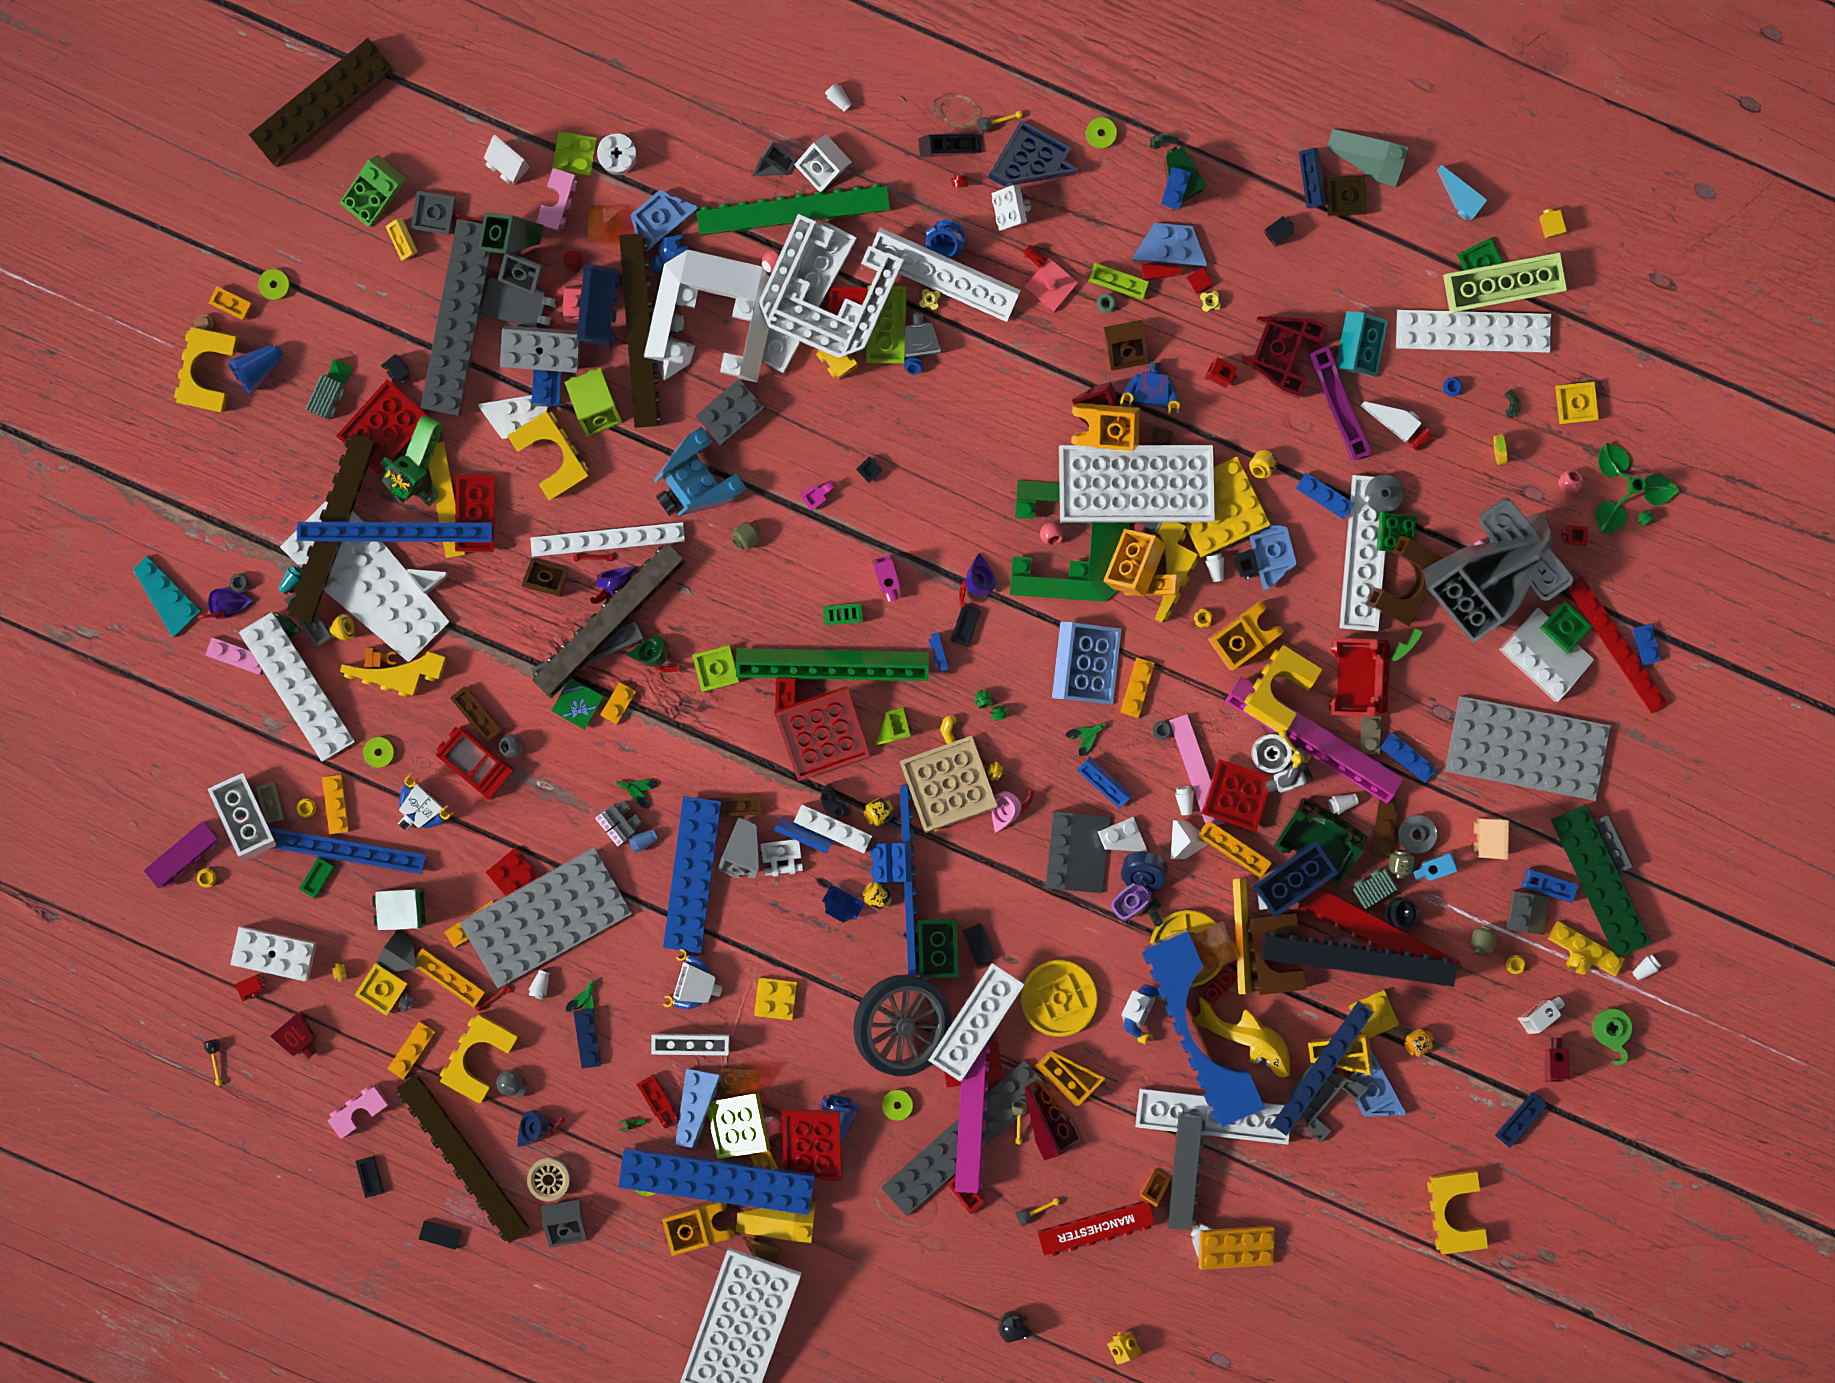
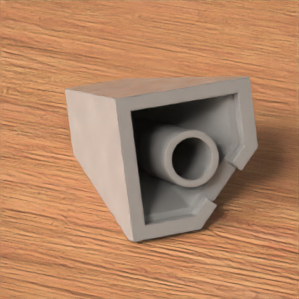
M738 818L717 871L734 878L748 875V878L755 879L759 869L757 828L751 820Z

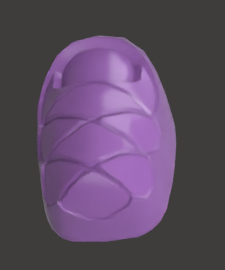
M1133 883L1115 897L1111 908L1121 920H1129L1143 912L1150 905L1152 893L1146 886Z

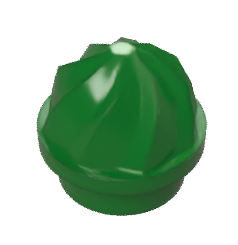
M982 689L976 693L974 702L978 705L979 709L987 708L993 705V696L989 691Z

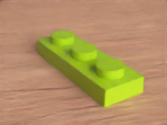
M1094 263L1088 282L1139 300H1143L1149 283L1146 280Z

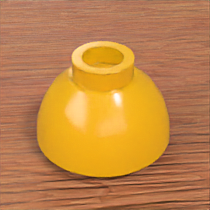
M342 614L334 620L329 631L331 636L337 637L340 640H352L355 635V625L348 615Z

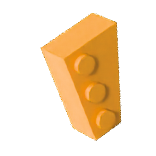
M1052 1051L1047 1052L1035 1065L1075 1106H1079L1105 1079Z

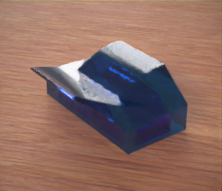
M831 884L822 900L825 904V913L842 923L850 919L856 920L865 904L862 900Z

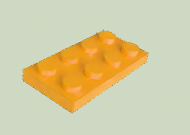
M1273 1226L1200 1230L1199 1268L1201 1270L1273 1265Z

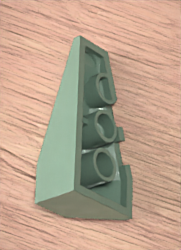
M1332 129L1327 145L1329 150L1345 161L1347 160L1376 182L1396 187L1408 151V147L1335 129Z

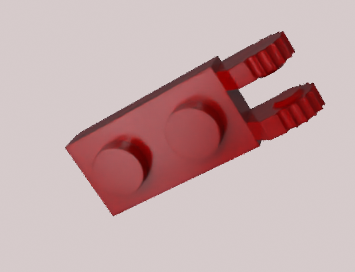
M654 1074L637 1083L643 1097L655 1117H658L664 1129L669 1126L662 1113L668 1111L675 1123L679 1121L672 1109L673 1106Z

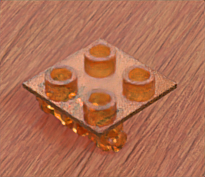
M739 1067L737 1069L721 1068V1075H723L721 1079V1099L759 1093L760 1069H745V1067L743 1069H739Z

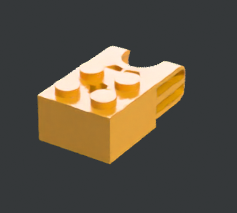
M1077 403L1072 406L1073 415L1084 418L1089 424V431L1077 432L1071 437L1072 444L1134 451L1138 447L1140 408Z
M1263 601L1254 604L1208 638V641L1229 670H1235L1284 632L1281 626H1274L1267 631L1259 628L1257 624L1258 617L1266 609ZM1238 639V647H1233V640Z
M710 1201L661 1215L671 1255L674 1256L733 1238L735 1236L734 1229L731 1227L718 1228L711 1222L712 1217L716 1213L725 1210L727 1203ZM683 1227L690 1228L686 1234H683V1231L680 1232Z

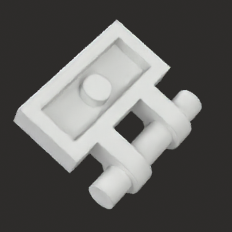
M792 839L761 844L763 863L771 862V868H764L765 876L773 875V877H776L779 874L790 873L791 875L803 871L802 863L794 864V859L801 858L799 841ZM788 860L789 865L778 867L777 861Z

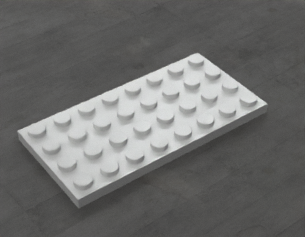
M1059 445L1060 522H1214L1213 445H1138L1134 451L1102 449L1081 445Z
M728 1247L680 1383H762L801 1273Z

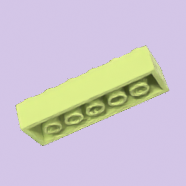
M1560 253L1443 275L1450 313L1567 291Z

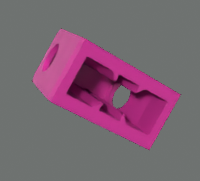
M891 555L873 559L872 562L881 592H886L888 601L899 599L897 589L900 588ZM891 578L892 581L890 583H885V579Z

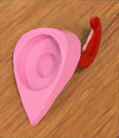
M1033 790L1029 791V796L1022 806L1019 799L1010 792L1002 791L994 796L998 808L991 810L995 833L1003 830L1019 814L1024 813L1034 797Z

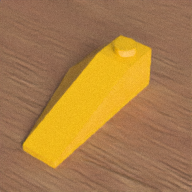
M812 1201L809 1215L763 1208L738 1212L736 1232L811 1243L816 1202Z

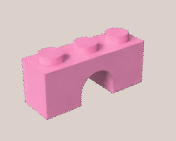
M552 169L547 187L559 193V201L552 207L541 205L536 223L543 224L544 228L560 232L561 228L565 227L567 217H564L566 209L570 210L573 200L570 196L572 191H576L578 185L574 174Z
M369 1085L361 1091L363 1094L361 1097L356 1099L354 1096L345 1103L347 1107L343 1110L338 1108L330 1114L332 1118L327 1121L340 1139L359 1126L354 1119L356 1109H366L371 1116H374L390 1104L377 1085L373 1088Z

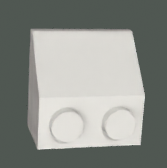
M825 134L815 141L794 165L821 192L839 177L852 162Z

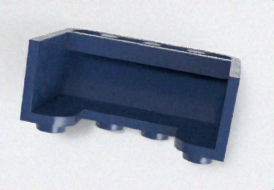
M584 264L577 328V341L581 345L612 348V343L616 342V332L612 327V323H616L617 311H614V303H618L619 292H616V290L622 284V275L617 268Z

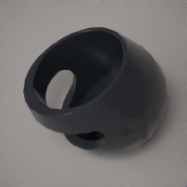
M1395 897L1387 904L1384 915L1391 926L1407 929L1415 924L1418 918V909L1414 902L1408 898Z
M1007 1311L998 1321V1331L1005 1343L1034 1336V1330L1023 1327V1321L1027 1320V1317L1020 1311Z

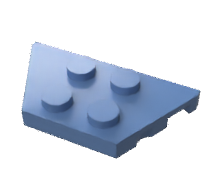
M661 190L655 193L631 214L635 234L642 233L644 238L647 237L648 249H645V253L699 208Z
M1154 223L1133 256V260L1207 266L1193 226Z
M1270 524L1269 527L1249 536L1264 591H1267L1297 565L1288 529L1280 525Z
M1370 1049L1373 1073L1366 1075L1353 1071L1349 1078L1369 1086L1368 1090L1356 1101L1364 1117L1406 1115L1372 1049Z

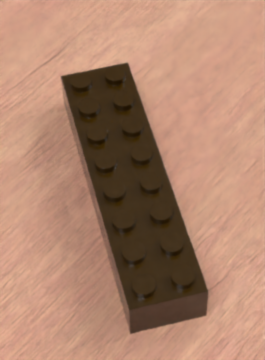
M367 38L248 135L269 161L277 167L395 72V70L370 39Z

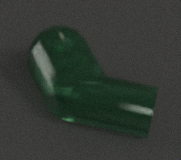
M1160 133L1150 138L1149 147L1151 149H1159L1160 143L1163 142L1176 144L1178 136Z
M1510 389L1504 393L1510 402L1506 415L1509 418H1513L1520 413L1521 401L1513 389Z
M1157 898L1151 901L1148 910L1153 924L1160 926L1163 920L1156 910L1161 907V903Z

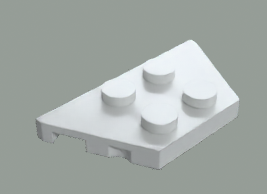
M532 395L478 404L483 414L502 439H509L507 434L548 409V407L532 406Z

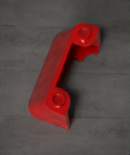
M1334 638L1331 652L1338 658L1337 696H1334L1329 701L1331 715L1385 717L1388 711L1389 641Z

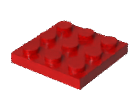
M1218 759L1201 814L1256 832L1269 792L1266 782L1272 780L1273 777Z

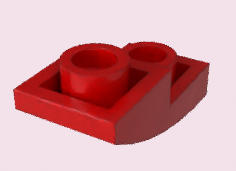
M1226 963L1199 993L1214 1005L1238 980L1237 972Z

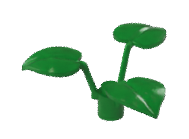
M1605 443L1600 449L1598 455L1599 469L1608 478L1618 474L1620 477L1628 479L1626 485L1628 494L1616 505L1611 501H1605L1596 508L1595 520L1602 534L1613 533L1624 525L1627 513L1624 509L1619 508V506L1633 494L1645 490V500L1653 506H1660L1667 503L1679 492V489L1672 481L1660 474H1651L1645 480L1641 477L1633 478L1632 476L1622 474L1621 472L1625 471L1629 466V456L1622 448L1609 443Z

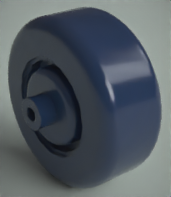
M1147 851L1133 852L1123 860L1121 878L1127 886L1137 883L1140 886H1146L1153 892L1165 885L1168 866L1165 860L1155 853Z

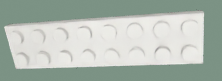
M822 220L820 225L834 230L827 249L810 242L795 277L811 283L804 302L820 308L829 288L832 286L857 240L856 237ZM769 328L762 362L784 374L801 341Z
M879 228L872 245L875 249L904 260L898 274L1005 322L1008 321L1021 291L883 228Z
M1397 310L1396 349L1550 353L1551 314L1450 313V311Z
M1352 475L1350 501L1354 503V506L1349 512L1339 624V628L1378 631L1380 612L1366 604L1374 587L1382 589L1385 551H1377L1380 512L1373 510L1365 499L1366 486L1374 478L1369 476ZM1383 490L1382 496L1387 497L1388 491Z
M273 612L239 631L244 642L321 761L326 760L355 742Z
M1139 1089L1135 1127L1176 1132L1178 1111L1202 1114V1119L1205 1120V1131H1201V1135L1287 1145L1289 1142V1134L1285 1136L1271 1126L1285 1105L1262 1102L1265 1107L1264 1110L1222 1127L1220 1123L1216 1124L1211 1114V1111L1214 1109L1212 1106L1207 1105L1203 1095Z

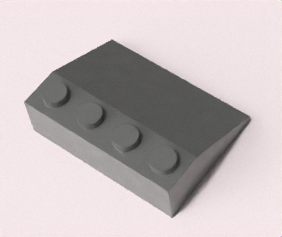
M1053 811L1045 888L1102 893L1107 850L1104 849L1098 831L1109 827L1110 817Z

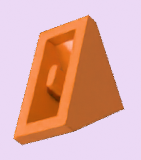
M1155 1168L1140 1190L1139 1195L1157 1207L1171 1178Z

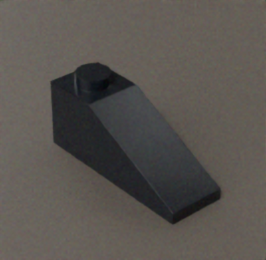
M929 134L918 138L920 157H943L981 153L980 134Z

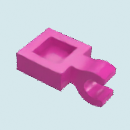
M828 482L821 488H818L815 484L800 496L810 511H812L827 500L824 495L835 487L832 482Z

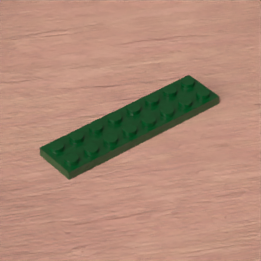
M1587 804L1552 818L1551 822L1613 953L1619 958L1651 944V939Z

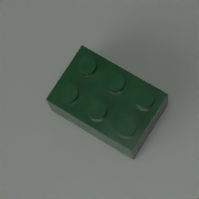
M918 919L920 978L959 977L957 919Z

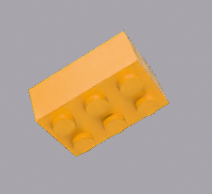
M1124 529L1104 582L1114 590L1146 597L1166 544L1156 536Z

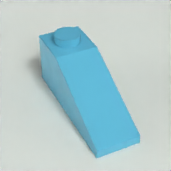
M1441 165L1437 172L1455 209L1459 211L1457 214L1465 220H1472L1487 199Z

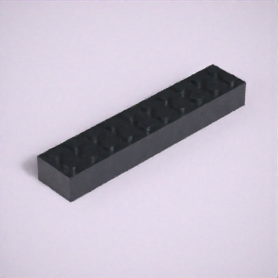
M1272 931L1262 934L1259 957L1264 960L1450 987L1455 986L1458 964L1453 962V959L1450 957L1439 956V959H1434V956L1420 953V957L1415 956V953L1401 950V954L1395 953V950L1389 948H1382L1381 951H1377L1374 946L1363 945L1362 948H1357V945L1354 943L1344 942L1343 945H1338V942L1326 939L1322 943L1319 942V939L1313 937H1305V940H1301L1298 935L1286 934V937H1281V934Z

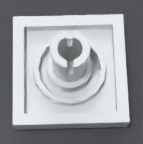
M1020 184L991 193L999 231L1027 222L1025 212L1031 210V205L1025 206V204H1030L1031 202L1028 199H1022Z

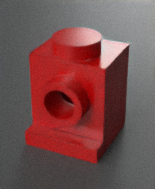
M1217 357L1211 362L1204 379L1211 380L1226 388L1235 382L1237 378L1235 373L1238 367Z
M257 974L236 983L235 986L241 1000L245 1001L249 999L247 995H250L252 998L261 994L260 990L266 988L267 983L263 976L260 977Z

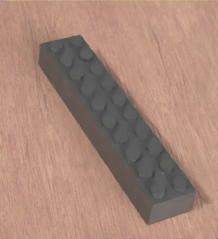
M457 219L420 406L424 410L461 417L479 326L480 312L493 252L478 250L483 225L481 223Z

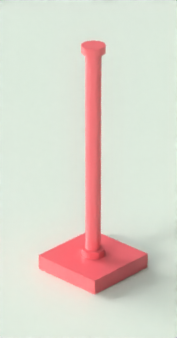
M1048 258L1024 288L1054 312L1078 282Z

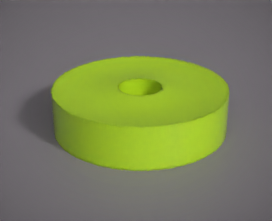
M1095 118L1087 126L1086 139L1091 146L1097 149L1108 148L1116 139V127L1107 118ZM1103 130L1105 135L1099 136L1098 131Z
M269 269L260 276L258 288L267 299L280 300L289 292L290 281L282 271ZM273 281L277 282L276 288L271 287Z
M374 737L368 740L363 748V757L372 767H385L394 758L395 751L392 743L383 737ZM378 748L382 750L380 756H377L375 753Z
M895 1089L884 1096L882 1109L888 1118L900 1121L907 1118L912 1112L913 1102L907 1092ZM900 1102L901 1107L895 1108L894 1103Z

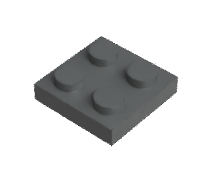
M417 191L411 229L450 235L455 197Z

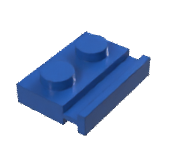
M533 369L532 406L560 407L562 372Z

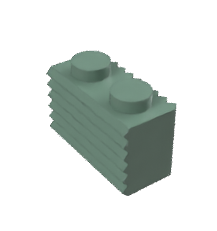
M321 374L306 410L328 420L330 416L334 417L337 411L336 402L338 399L341 400L345 393V389H343L344 384Z
M1378 868L1370 873L1371 877L1367 880L1361 878L1354 883L1355 887L1352 890L1364 909H1367L1398 889L1386 869L1381 870Z

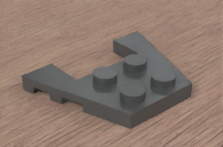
M1314 1063L1310 1065V1067L1289 1089L1288 1095L1290 1097L1297 1089V1087L1304 1079V1077L1306 1076V1074L1311 1069ZM1332 1071L1302 1114L1319 1143L1331 1132V1128L1317 1116L1334 1096L1343 1089L1358 1101L1368 1090L1369 1086Z

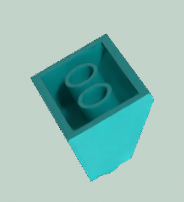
M1347 311L1336 368L1377 377L1388 320L1366 313Z

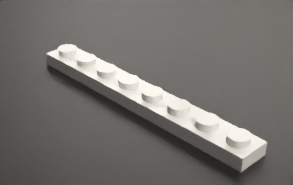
M683 522L531 537L530 541L532 557L685 542Z

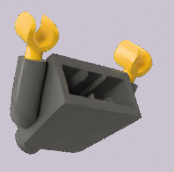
M1299 752L1294 753L1290 757L1294 764L1290 765L1289 769L1273 775L1274 779L1266 782L1269 792L1279 790L1282 793L1313 781L1314 778L1307 763L1312 756L1307 754V759L1303 762L1304 757Z

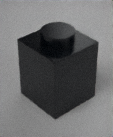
M1282 216L1263 232L1275 247L1294 233L1293 228L1295 226L1289 218L1285 219Z

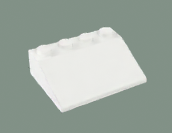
M1537 607L1498 650L1554 702H1558L1594 659L1578 644L1569 654H1566L1540 629L1549 617Z

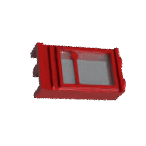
M463 726L459 728L454 727L449 733L450 739L446 743L443 741L437 747L438 753L435 756L461 776L487 800H490L492 795L515 770Z

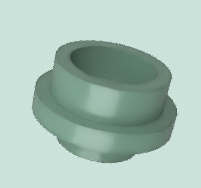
M1102 294L1097 299V308L1103 313L1113 311L1116 305L1115 298L1110 294ZM1104 300L1109 301L1110 305L1108 307L1103 306L1102 302Z

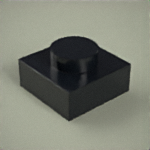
M870 456L856 468L868 483L883 471Z

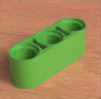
M426 415L422 416L417 423L405 458L426 471L443 425Z

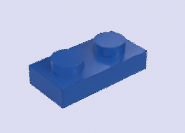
M1174 167L1171 168L1160 205L1176 210L1180 209L1191 172Z
M1652 624L1632 628L1641 664L1647 665L1662 661Z
M939 633L931 634L932 638L928 640L931 650L935 649L937 657H934L936 669L940 668L941 671L948 670Z

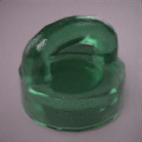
M428 484L421 488L417 495L426 505L431 506L438 498V491L433 485ZM428 489L433 492V497L427 492Z

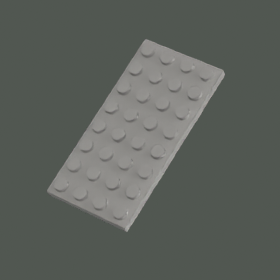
M1459 696L1444 771L1596 801L1610 725Z
M595 847L461 920L460 924L498 989L631 915L632 912Z

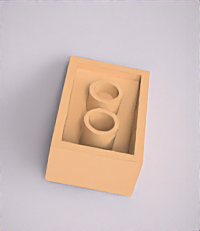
M1477 818V822H1474V834H1477V842L1473 844V851L1477 853V857L1508 859L1509 820Z

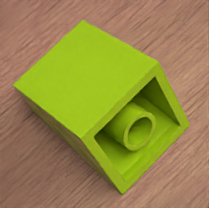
M601 368L592 369L586 374L572 377L565 382L576 415L587 437L623 423Z

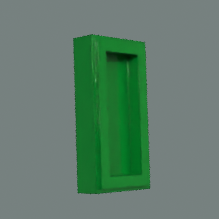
M317 857L299 890L316 899L335 865L321 857Z

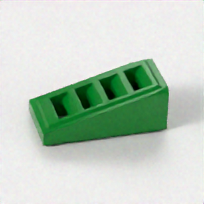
M861 603L823 607L825 626L863 623ZM847 608H848L849 620H845V611H844V609H847ZM852 608H856L857 619H853ZM837 609L841 610V620L839 621L837 619ZM829 610H833L834 621H830Z

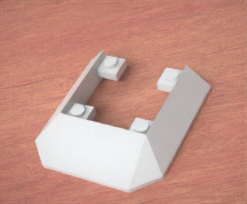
M798 214L762 293L759 304L769 328L837 358H841L865 348L904 260L869 246L861 264L877 271L863 305L845 298L840 312L836 316L804 302L811 283L795 277L810 242L827 249L834 230Z
M686 250L665 263L644 357L682 364L686 344L668 340L675 304L694 308L698 290L736 298L732 317L750 321L743 357L724 353L720 373L757 382L769 330L759 304V300L770 278L764 268L691 250Z

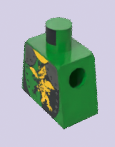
M386 456L379 464L387 471L382 479L383 483L402 504L414 495L427 474L426 471L403 456L395 462Z

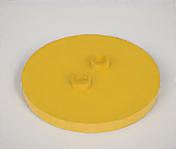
M1194 910L1177 911L1160 921L1153 931L1150 944L1186 929L1203 965V968L1197 973L1190 987L1199 986L1214 978L1222 968L1227 951L1225 936L1220 926L1208 915Z
M1051 960L1037 966L1027 976L1021 991V1005L1029 1023L1038 1031L1055 1037L1069 1036L1082 1030L1093 1018L1098 1003L1097 989L1089 973L1078 964L1067 960Z

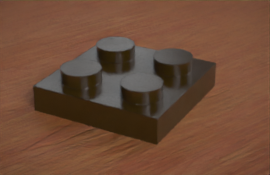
M1365 176L1326 178L1328 217L1367 214Z

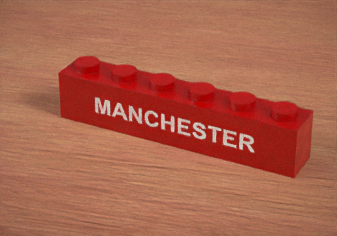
M1144 1200L1038 1230L1037 1234L1043 1254L1053 1257L1059 1255V1251L1062 1250L1070 1252L1077 1250V1246L1083 1244L1087 1247L1095 1245L1097 1240L1109 1241L1115 1239L1114 1236L1118 1234L1127 1236L1133 1234V1230L1136 1229L1141 1231L1151 1229V1225H1154L1155 1222L1149 1202Z

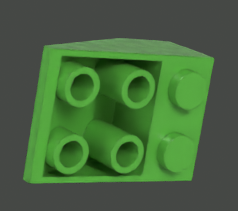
M376 155L367 161L339 203L370 227L397 195L407 178L379 155Z

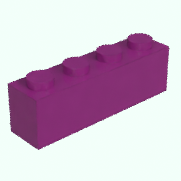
M202 821L143 871L157 888L163 886L167 888L174 882L173 877L177 874L181 876L189 869L187 866L191 862L195 864L202 859L204 851L207 849L211 851L218 845L216 841L220 837L206 821Z

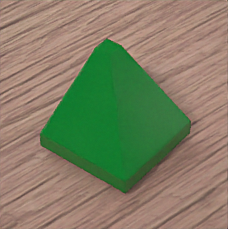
M333 359L327 377L345 385L353 367Z

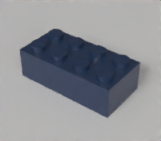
M1313 841L1251 885L1272 916L1276 917L1337 875L1338 872L1317 841Z

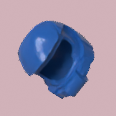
M953 220L938 221L934 226L925 231L926 247L947 258L961 253L967 242L963 228Z

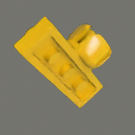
M1559 921L1555 923L1548 937L1550 941L1570 952L1567 967L1570 970L1576 967L1575 973L1586 974L1591 965H1594L1615 977L1625 960L1622 957L1618 958L1612 951Z

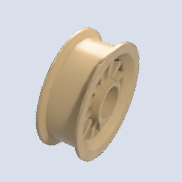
M552 1157L538 1160L531 1167L527 1176L530 1192L542 1201H554L562 1197L569 1188L571 1181L570 1172L565 1163ZM547 1174L552 1175L554 1183L547 1184L544 1181V1176Z

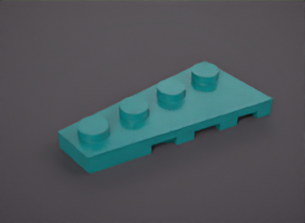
M148 556L133 568L134 573L169 633L174 638L201 610Z

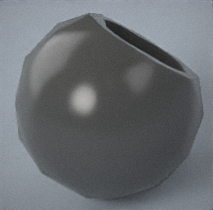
M514 734L504 736L499 744L501 753L507 758L518 757L524 748L521 738Z

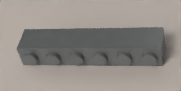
M1178 1111L1167 1223L1168 1229L1192 1230V1225L1196 1224V1213H1193V1209L1198 1204V1195L1195 1194V1189L1200 1184V1176H1197V1169H1201L1202 1157H1199V1150H1203L1204 1139L1201 1138V1131H1205V1120L1202 1119V1114Z

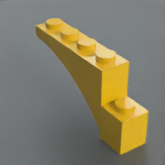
M1162 522L1157 535L1166 544L1164 549L1166 575H1179L1180 589L1181 586H1186L1190 578L1187 576L1189 570H1194L1199 561L1196 559L1198 554L1177 544L1179 541L1183 542L1187 534L1184 531L1186 526L1178 522ZM1180 593L1179 595H1163L1159 610L1155 616L1156 621L1162 623L1163 620H1168L1172 612L1169 608L1172 603H1177L1181 595Z
M427 651L425 656L397 667L364 669L342 664L340 672L344 673L343 677L352 680L358 677L363 679L362 683L373 686V683L381 685L380 689L389 692L395 689L399 691V695L409 698L410 695L416 694L422 674L424 679L435 682V679H441L448 657Z

